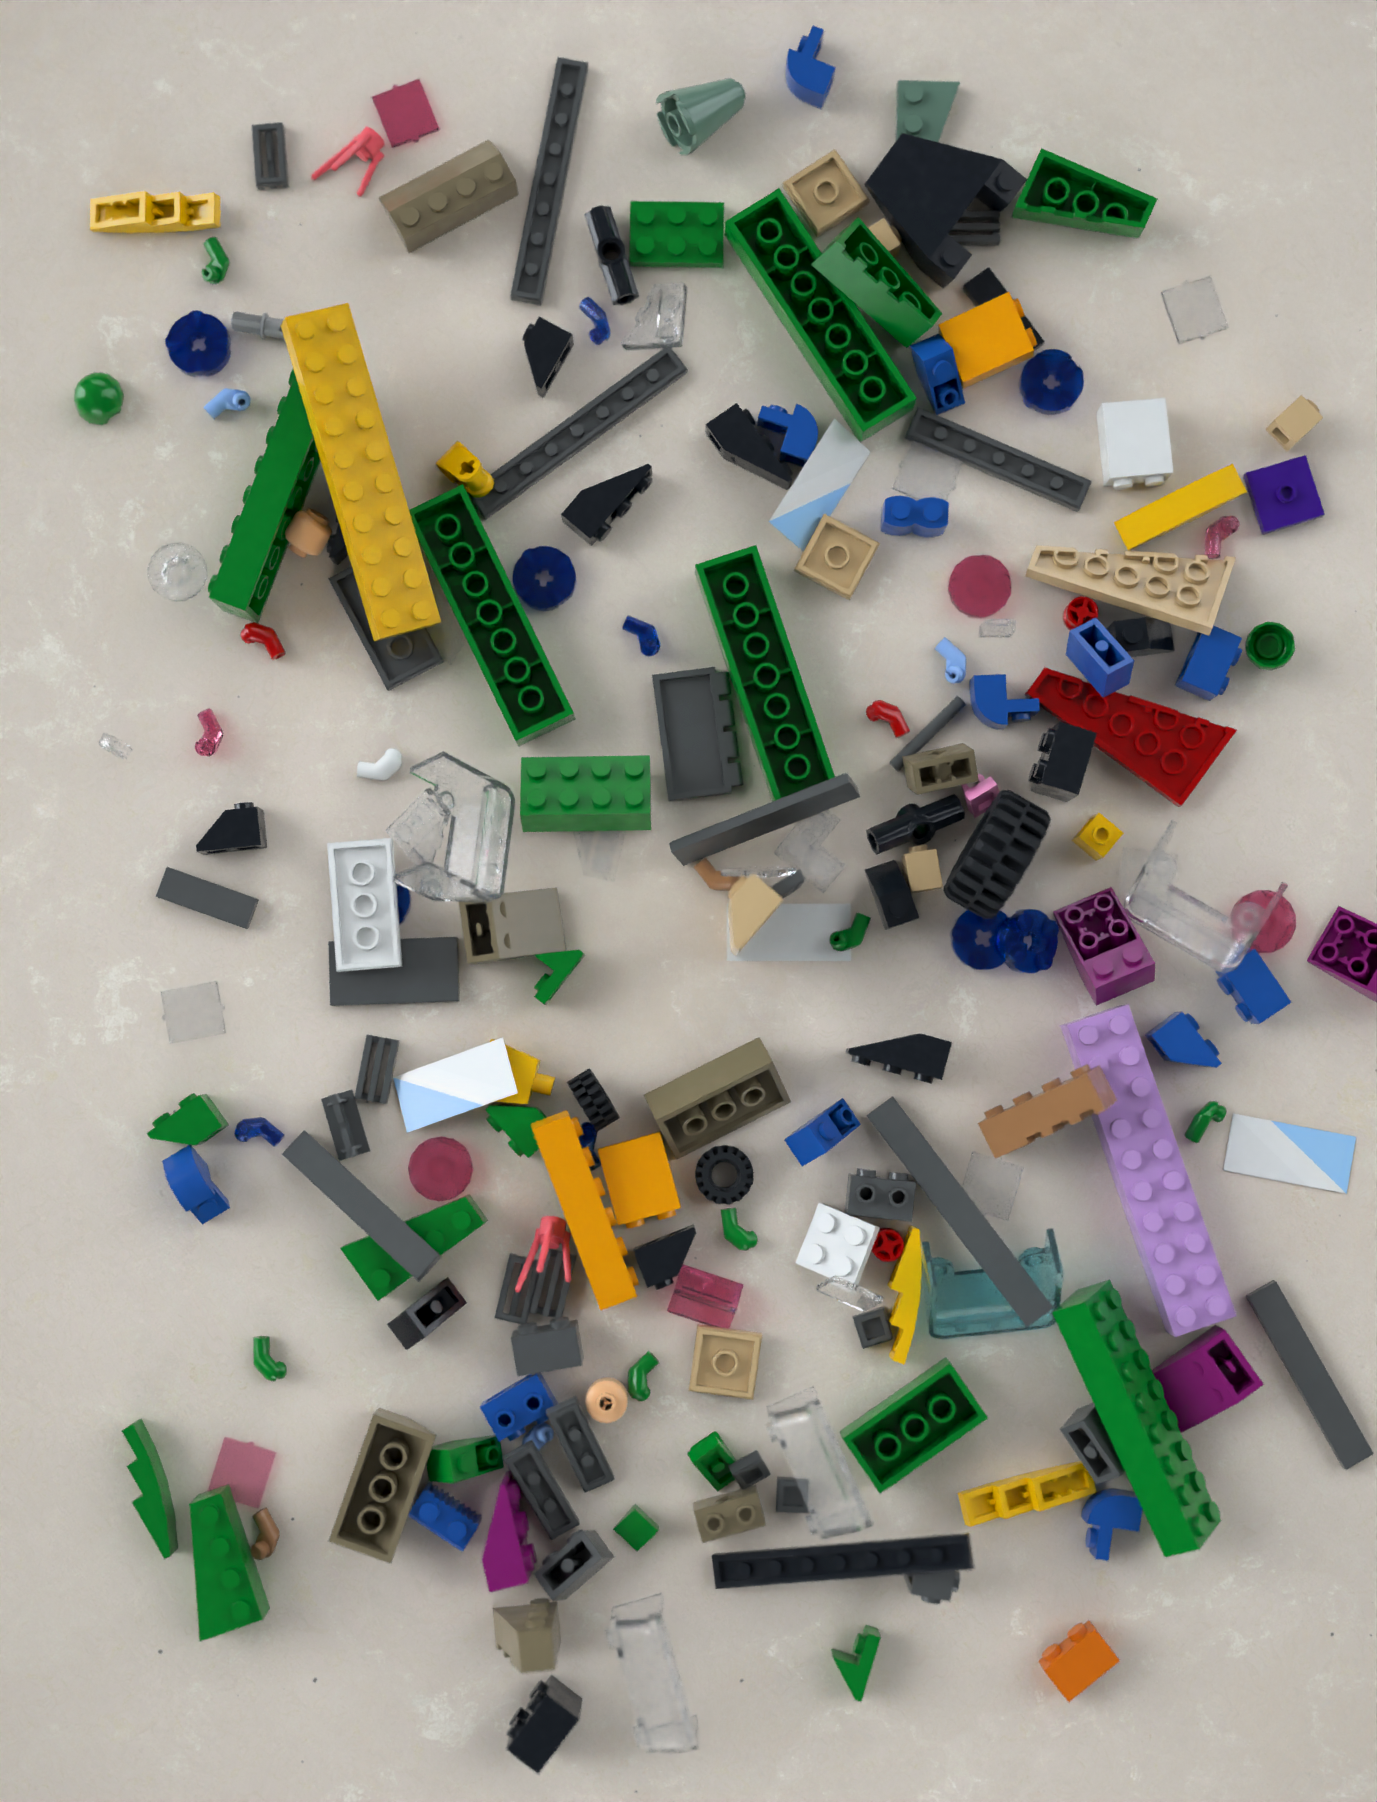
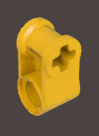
M456 441L435 463L437 468L451 482L459 486L463 484L466 492L475 498L487 495L493 488V477L482 468L480 460L459 441Z

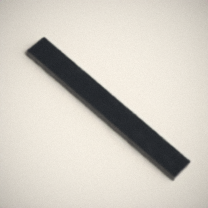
M970 1533L725 1552L712 1555L715 1589L960 1571L975 1568Z

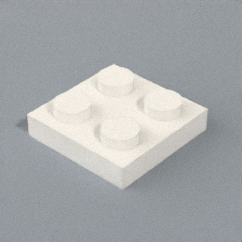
M819 1203L796 1264L857 1289L880 1227Z

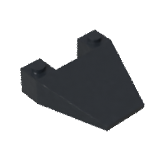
M902 133L864 185L890 225H893L899 232L901 242L918 268L944 289L955 279L972 256L969 251L950 237L948 233L973 199L976 197L992 211L1001 212L1010 204L1027 179L1003 159Z

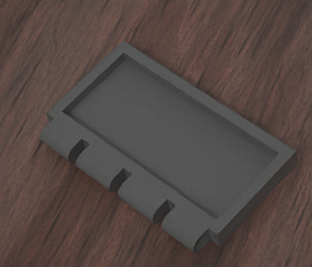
M715 667L652 675L669 802L731 794V787L742 786L741 763L728 764V759L740 757L736 731L724 732L723 728L735 726L732 700H719L721 696L731 695L728 672L716 673Z

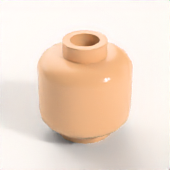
M308 508L306 511L300 510L296 512L285 531V538L291 543L289 549L303 558H306L307 554L319 555L332 534V529L328 525L330 520L311 508Z
M604 1377L597 1379L591 1384L586 1394L585 1405L587 1412L598 1422H615L623 1416L627 1409L628 1394L624 1385L615 1378Z

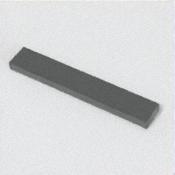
M919 407L905 435V439L1076 512L1080 510L1092 482Z
M848 773L841 774L669 843L671 853L685 866L859 798L858 787Z
M305 1130L282 1153L287 1160L417 1281L420 1282L442 1257Z
M1272 1280L1247 1294L1246 1298L1342 1468L1347 1470L1373 1455L1372 1449L1277 1282Z

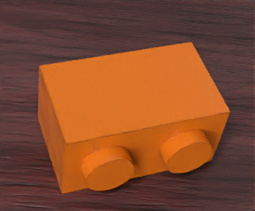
M1089 1620L1084 1624L1078 1623L1072 1627L1067 1634L1068 1637L1059 1645L1057 1643L1050 1645L1042 1653L1043 1658L1038 1661L1044 1672L1068 1702L1073 1700L1120 1661Z

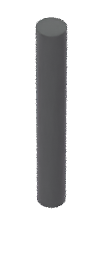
M956 696L889 762L891 766L899 771L904 766L902 757L916 754L966 705L965 702Z

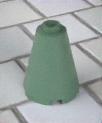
M732 78L670 90L660 94L656 99V104L661 102L662 111L657 113V117L667 141L672 147L678 145L682 149V151L678 152L681 155H688L694 152L743 108L746 98L745 90L739 82Z

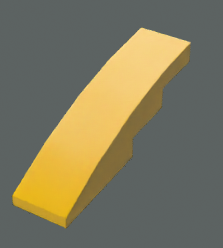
M146 191L90 199V230L93 232L163 233L220 228V196L215 192L185 196L179 191L152 196Z
M1231 464L1115 521L1114 524L1127 550L1131 551L1157 536L1161 537L1187 522L1190 523L1247 493V490L1234 465Z
M909 1225L904 1239L903 1253L896 1260L888 1282V1287L898 1292L888 1321L891 1325L899 1327L889 1356L893 1361L903 1365L905 1364L914 1335L921 1293L922 1257L920 1230L913 1225Z
M1077 1461L958 1492L965 1525L972 1527L999 1517L1007 1519L1032 1510L1043 1511L1097 1493L1093 1478L1083 1463Z

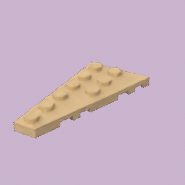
M1036 545L1025 577L1209 636L1236 557L1225 556L1224 560H1209L1208 555H1195V558L1192 559L1178 558L1175 553L1125 551L1123 555L1108 554L1107 549H1096L1095 553L1078 552L1073 547Z

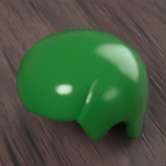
M93 372L78 382L74 391V403L79 415L87 422L103 425L108 423L112 416L119 414L121 411L124 393L120 383L111 375Z
M1267 621L1255 626L1247 636L1246 654L1249 660L1259 669L1272 671L1282 668L1291 660L1295 652L1294 636L1284 625Z

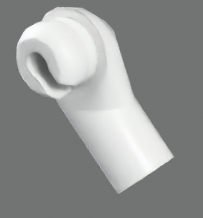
M388 749L385 755L376 763L359 761L357 777L376 780L389 779L401 767V752L397 749Z

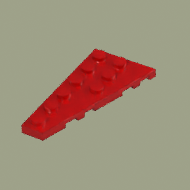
M1046 667L1024 694L1029 699L1039 698V706L1059 721L1096 732L1097 735L1094 742L1096 748L1177 807H1181L1237 731V729L1228 726L1223 727L1200 717L1195 718L1180 713L1178 710L1132 695L1127 696L1113 692L1103 698L1092 684Z

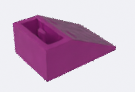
M1112 887L1053 911L1055 920L1079 975L1096 1006L1155 981V962Z
M1338 906L1308 957L1307 962L1377 1002V924Z
M1217 1325L1211 1327L1152 1370L1155 1378L1163 1387L1164 1398L1169 1409L1177 1417L1178 1428L1181 1433L1238 1404L1264 1385L1227 1331Z
M506 1471L499 1488L482 1556L489 1593L529 1583L531 1573L535 1571L534 1563H537L534 1544H528L527 1531H529L526 1511L520 1512L519 1499L522 1498V1492L516 1480L512 1478L510 1471Z

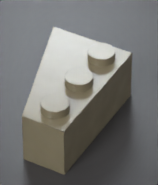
M547 1598L531 1600L529 1605L493 1608L496 1648L503 1650L505 1658L510 1657L511 1664L521 1674L553 1671L556 1669L561 1644L558 1602H550Z

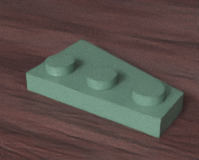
M898 80L896 140L902 133L939 142L960 82Z

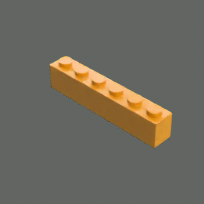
M565 1110L531 1123L534 1136L600 1311L637 1297L634 1286L639 1285V1281L633 1266L626 1268L623 1256L629 1254L622 1236L615 1238L612 1227L617 1225L611 1206L604 1209L600 1197L606 1195L600 1177H592L589 1167L595 1164L588 1146L582 1148L578 1136L584 1134L577 1116L570 1118L568 1111Z

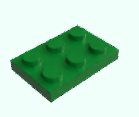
M630 201V267L723 268L724 202Z

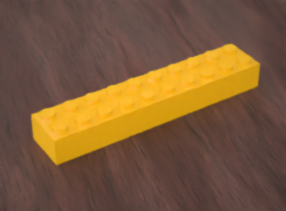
M349 303L285 317L281 324L282 332L373 640L375 642L434 626L441 622V618Z

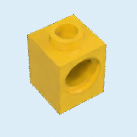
M1097 813L1086 822L1071 841L1097 861L1109 852L1124 833L1101 813Z

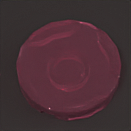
M990 555L965 557L955 566L949 577L948 593L952 604L959 612L968 617L986 618L995 615L1005 606L1011 595L1009 571L1001 561Z
M1256 890L1242 896L1235 903L1230 915V924L1235 940L1244 949L1255 948L1258 953H1272L1282 949L1292 939L1296 929V915L1291 903L1281 894L1271 890Z
M445 1136L429 1138L419 1144L412 1153L408 1165L410 1182L415 1190L425 1198L435 1201L450 1200L464 1192L471 1182L474 1170L467 1148L456 1139Z

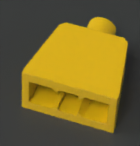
M505 1044L518 1093L494 1102L529 1104L532 1092L551 1096L555 1077L538 1073L541 1060Z

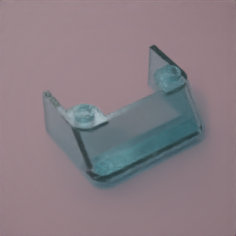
M1053 1228L1046 1229L1045 1248H1028L1018 1258L1019 1263L1054 1307L1029 1327L1024 1325L983 1269L955 1272L951 1261L941 1257L932 1258L929 1241L922 1242V1281L930 1336L936 1339H949L1044 1329L1054 1325L1056 1320L1052 1312L1060 1306L1064 1272Z

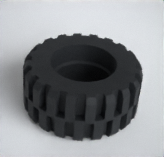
M1001 790L979 821L954 865L943 891L946 897L983 919H993L1014 892V889L1032 862L1035 853L1038 851L1050 825L1051 818L1048 812L1010 790Z

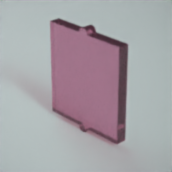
M420 79L401 86L393 85V89L372 96L392 148L410 141L418 142L419 138L440 130Z
M224 1437L208 1491L229 1484L234 1502L259 1508L277 1452L255 1446L253 1441L245 1443L233 1438Z

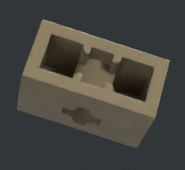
M964 743L902 757L907 787L916 795L979 781L974 750Z
M756 1485L750 1486L745 1490L739 1489L693 1502L694 1514L702 1543L766 1526Z

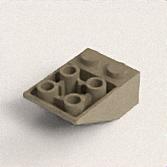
M557 887L458 899L467 964L476 965L529 957L535 954L566 951Z

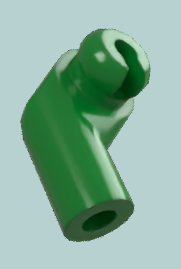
M211 237L203 243L211 261L209 265H206V269H202V278L211 284H218L223 281L230 261L217 237Z
M856 913L851 928L835 931L831 934L829 942L833 949L844 952L861 945L871 918Z
M1209 1101L1193 1117L1184 1134L1185 1137L1195 1143H1199L1212 1119L1215 1122L1223 1121L1227 1112L1226 1108L1218 1105L1217 1101Z
M736 1207L720 1209L724 1238L739 1250L747 1251L750 1248H754L758 1242L757 1235L754 1231H746L738 1225Z
M253 1337V1363L255 1368L268 1381L274 1382L276 1379H283L286 1376L287 1368L285 1363L275 1362L271 1358L270 1337Z
M650 1351L645 1353L628 1371V1393L633 1399L641 1402L648 1399L651 1392L647 1386V1374L660 1363Z

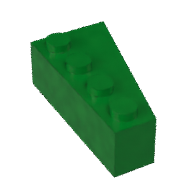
M1041 148L1011 218L1139 238L1157 202V198Z
M859 217L837 235L811 264L906 348L932 328L942 315L937 306Z
M469 1194L407 1219L404 1222L439 1255H442L484 1225L488 1219ZM369 1235L340 1248L377 1301L412 1277Z
M229 1484L198 1494L189 1504L200 1642L261 1621L270 1610Z

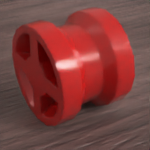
M1080 596L1073 599L1066 606L1062 619L1064 625L1069 630H1072L1095 617L1098 618L1099 610L1097 604L1092 599Z
M880 1228L871 1251L881 1261L892 1262L903 1253L904 1242L900 1234L892 1228Z

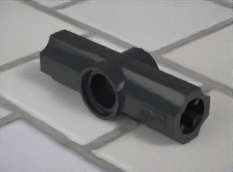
M603 205L594 207L585 213V219L613 305L622 306L639 298V294L626 257L625 245L620 238L611 207ZM611 251L619 254L618 258L614 260L606 259L604 255Z
M955 794L921 808L917 804H907L898 811L896 818L867 829V839L876 855L910 841L915 845H922L929 842L937 830L965 819V812L960 799Z

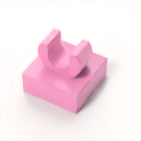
M978 774V784L972 788H969L967 784L962 785L968 810L974 818L986 812L999 793L998 785L991 776L985 779L984 776Z

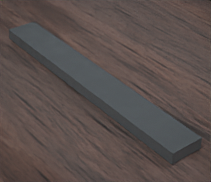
M557 57L510 298L513 301L542 306L589 68L588 62Z
M667 345L493 472L491 476L494 479V485L487 495L475 498L467 492L470 500L485 520H487L687 374L688 369L672 348Z
M892 1096L867 1115L869 1120L1024 1325L1029 1327L1054 1307Z

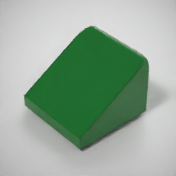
M635 1504L613 1530L638 1551L659 1531V1525Z

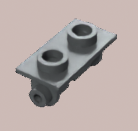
M353 1090L322 1098L321 1101L339 1161L370 1152Z

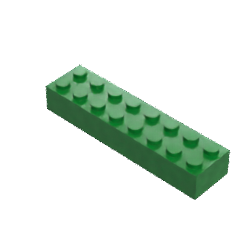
M778 188L725 221V237L858 441L866 440L912 411L917 400L916 396L855 303L811 265L821 254V251L781 190Z
M292 369L289 377L290 389L286 397L283 396L278 405L277 414L279 417L276 425L271 426L266 436L267 448L264 456L260 455L256 461L254 468L256 476L252 486L248 485L244 492L243 503L245 505L241 515H237L233 520L231 527L233 536L231 541L221 551L219 560L222 563L218 574L212 576L208 586L209 598L222 611L255 623H259L289 545L285 538V531L295 513L300 510L302 511L321 462L294 369Z
M462 484L409 509L416 536L517 745L521 746L575 720L574 712L464 485Z
M754 545L696 564L695 575L772 802L834 778L835 775L757 546Z
M1110 1279L1078 1289L1059 1305L1052 1314L1164 1557H1170L1200 1550L1221 1522L1220 1511L1207 1491L1203 1474L1194 1463L1190 1445L1182 1437L1178 1428L1177 1417L1169 1409L1164 1398L1163 1387L1151 1370L1149 1357L1138 1342L1134 1324L1126 1316L1122 1307L1121 1296L1113 1288Z

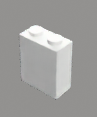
M1166 398L1101 404L1096 412L1104 486H1114V489L1121 490L1131 488L1136 483H1145L1146 487L1163 485L1164 481H1167L1173 474Z

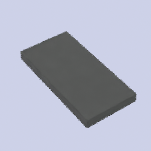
M352 566L328 578L388 691L444 662L427 628L374 642Z
M458 937L401 939L403 967L336 972L334 941L328 942L330 1006L460 1001Z

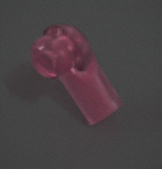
M1233 515L1223 516L1207 527L1204 555H1208V559H1216L1221 556V542L1239 529L1240 524L1237 517Z
M209 708L197 714L205 731L199 742H195L197 754L208 757L217 752L223 738V730L212 709Z

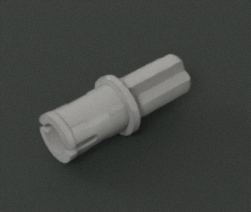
M236 311L232 315L231 326L234 331L257 334L262 339H265L266 336L284 339L281 328L284 319L269 317L267 313L260 316Z

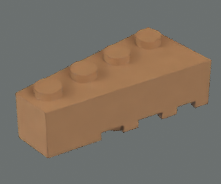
M1088 1064L1083 1065L1070 1072L1073 1077L1061 1083L1058 1077L1041 1086L1043 1092L1032 1096L1031 1092L1028 1091L1012 1099L1015 1105L1004 1109L1001 1104L984 1112L986 1118L979 1122L978 1125L995 1159L1034 1142L1038 1137L1043 1138L1064 1128V1125L1068 1123L1070 1125L1076 1124L1091 1116L1094 1112L1095 1114L1101 1113L1113 1105L1117 1098L1100 1065L1090 1069Z

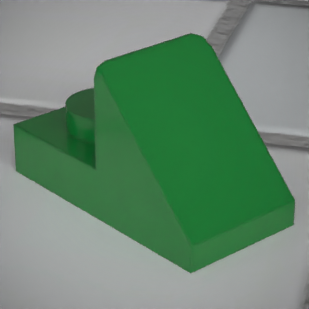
M580 950L535 954V957L554 972L551 976L545 973L534 987L538 991L534 997L544 1005H547L584 958L585 954Z
M716 1431L690 1448L687 1454L691 1462L717 1492L735 1480L728 1465L734 1463L736 1459Z
M866 1624L863 1634L858 1633L855 1638L853 1653L856 1656L831 1649L833 1659L854 1699L862 1702L881 1639L878 1628Z

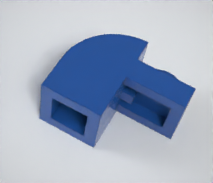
M813 25L809 35L802 36L797 52L789 49L785 77L789 90L796 98L822 109L834 82L836 67L816 60L823 43L824 29Z
M797 403L793 415L788 414L786 409L777 405H770L769 407L762 405L757 426L785 435L779 460L783 459L785 462L804 467L816 448L818 439V427L813 415L805 407Z
M1006 674L974 675L969 681L972 710L975 716L990 728L1004 730L1008 726V717H1012V722L1030 721L1031 716H1035L1040 711L1039 698L1007 700Z
M191 1145L184 1147L162 1161L166 1179L175 1197L186 1212L190 1210L202 1225L230 1208L228 1199L211 1180L207 1163Z
M1115 1488L1104 1489L1095 1493L1085 1503L1081 1517L1087 1524H1093L1092 1528L1089 1527L1087 1529L1086 1547L1089 1548V1552L1095 1559L1109 1561L1113 1528L1139 1532L1142 1507L1134 1491Z

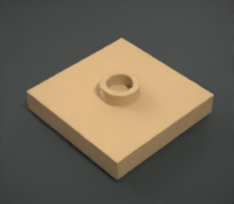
M835 149L784 181L782 186L816 237H819L867 206L870 201Z
M824 514L794 571L850 601L880 543Z
M697 1324L689 1391L753 1400L762 1333Z

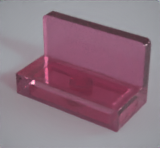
M683 1264L678 1274L667 1311L708 1326L730 1328L744 1284Z

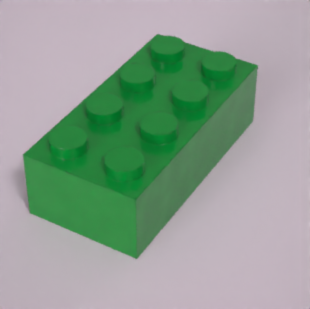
M650 755L521 757L520 818L523 832L651 830Z
M945 1357L839 1432L845 1444L881 1494L984 1422L988 1417L955 1368Z

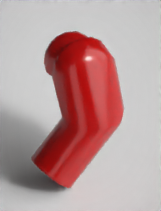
M252 622L246 624L244 629H242L240 633L241 639L247 644L255 642L264 644L272 660H276L286 654L273 628Z
M877 700L866 708L868 719L873 722L879 719L888 722L896 738L910 732L897 706Z

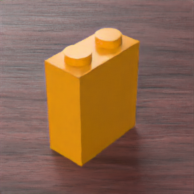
M1009 292L938 324L939 334L953 348L963 389L1028 360L1034 355L1033 347L1037 345L1035 336L1030 327L1024 328L1021 318L1025 316L1018 298L1012 300Z
M661 1131L597 1149L618 1226L625 1224L626 1229L644 1225V1218L656 1215L658 1220H662L676 1215L675 1210L681 1208Z

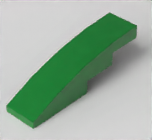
M139 1419L122 1430L137 1457L127 1468L142 1492L141 1495L132 1501V1504L163 1558L166 1559L178 1549L175 1512L168 1480L159 1454L142 1419Z

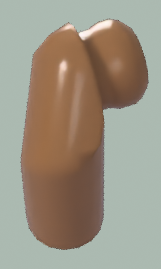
M704 858L694 866L708 887L713 890L730 891L731 887L741 877L740 872L736 869L716 871L707 858Z
M267 1507L252 1515L260 1530L255 1544L251 1547V1554L256 1560L270 1557L275 1550L280 1536L279 1529Z

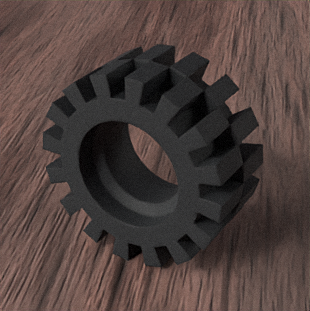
M590 1068L567 1082L585 1115L597 1131L620 1118L614 1105Z
M722 1145L712 1147L702 1155L696 1166L695 1178L698 1189L705 1198L716 1204L729 1205L740 1201L748 1194L753 1184L754 1172L751 1162L744 1152L734 1146ZM728 1162L736 1168L737 1178L731 1186L720 1187L713 1182L712 1170L718 1163Z

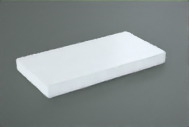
M384 838L327 843L336 972L403 967L393 839Z

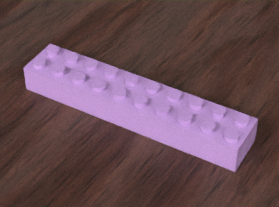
M1119 1005L1060 1025L1075 1069L1086 1064L1089 1065L1090 1069L1100 1065L1117 1098V1101L1107 1110L1098 1114L1094 1112L1091 1116L1165 1331L1177 1337L1236 1317L1235 1309L1129 1005Z

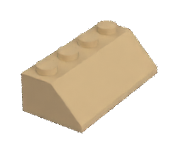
M754 873L748 879L742 875L731 887L728 894L730 899L728 905L731 952L735 956L784 900Z

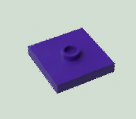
M1306 455L1246 472L1243 475L1262 535L1321 518L1325 515Z

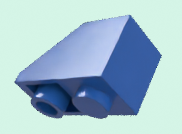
M936 334L910 345L916 373L934 413L939 415L965 404L953 348L941 335Z
M1174 1012L1145 1034L1164 1061L1215 1068L1222 1064L1217 1058L1219 1051L1209 1039L1204 1041L1197 1031L1200 1029L1198 1023L1189 1013L1185 1015L1183 1012Z
M842 1098L803 1124L785 1138L784 1141L801 1166H804L827 1153L861 1124Z

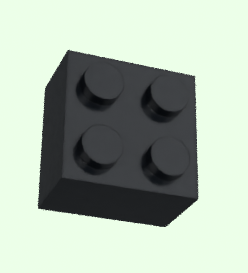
M1058 722L1053 728H1048L1047 733L1042 734L1037 751L1042 752L1037 764H1033L1028 781L1033 783L1031 791L1064 802H1068L1078 796L1097 733L1064 722Z
M552 1674L545 1683L542 1680L537 1683L529 1696L531 1700L527 1708L524 1710L520 1707L509 1722L511 1727L506 1734L509 1737L506 1750L537 1774L540 1773L578 1722L582 1705V1698Z

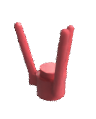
M366 126L347 146L315 171L311 178L316 180L330 168L336 171L354 154L363 161L371 159L357 191V195L362 196L378 163L384 157V154L380 151L385 145L384 140L376 131Z
M544 1216L541 1218L540 1228L536 1229L534 1241L519 1275L515 1292L521 1291L539 1245L542 1247L538 1259L537 1272L541 1273L543 1271L548 1249H557L561 1243L565 1281L571 1282L569 1246L571 1233L565 1231L567 1222L564 1219L556 1216Z

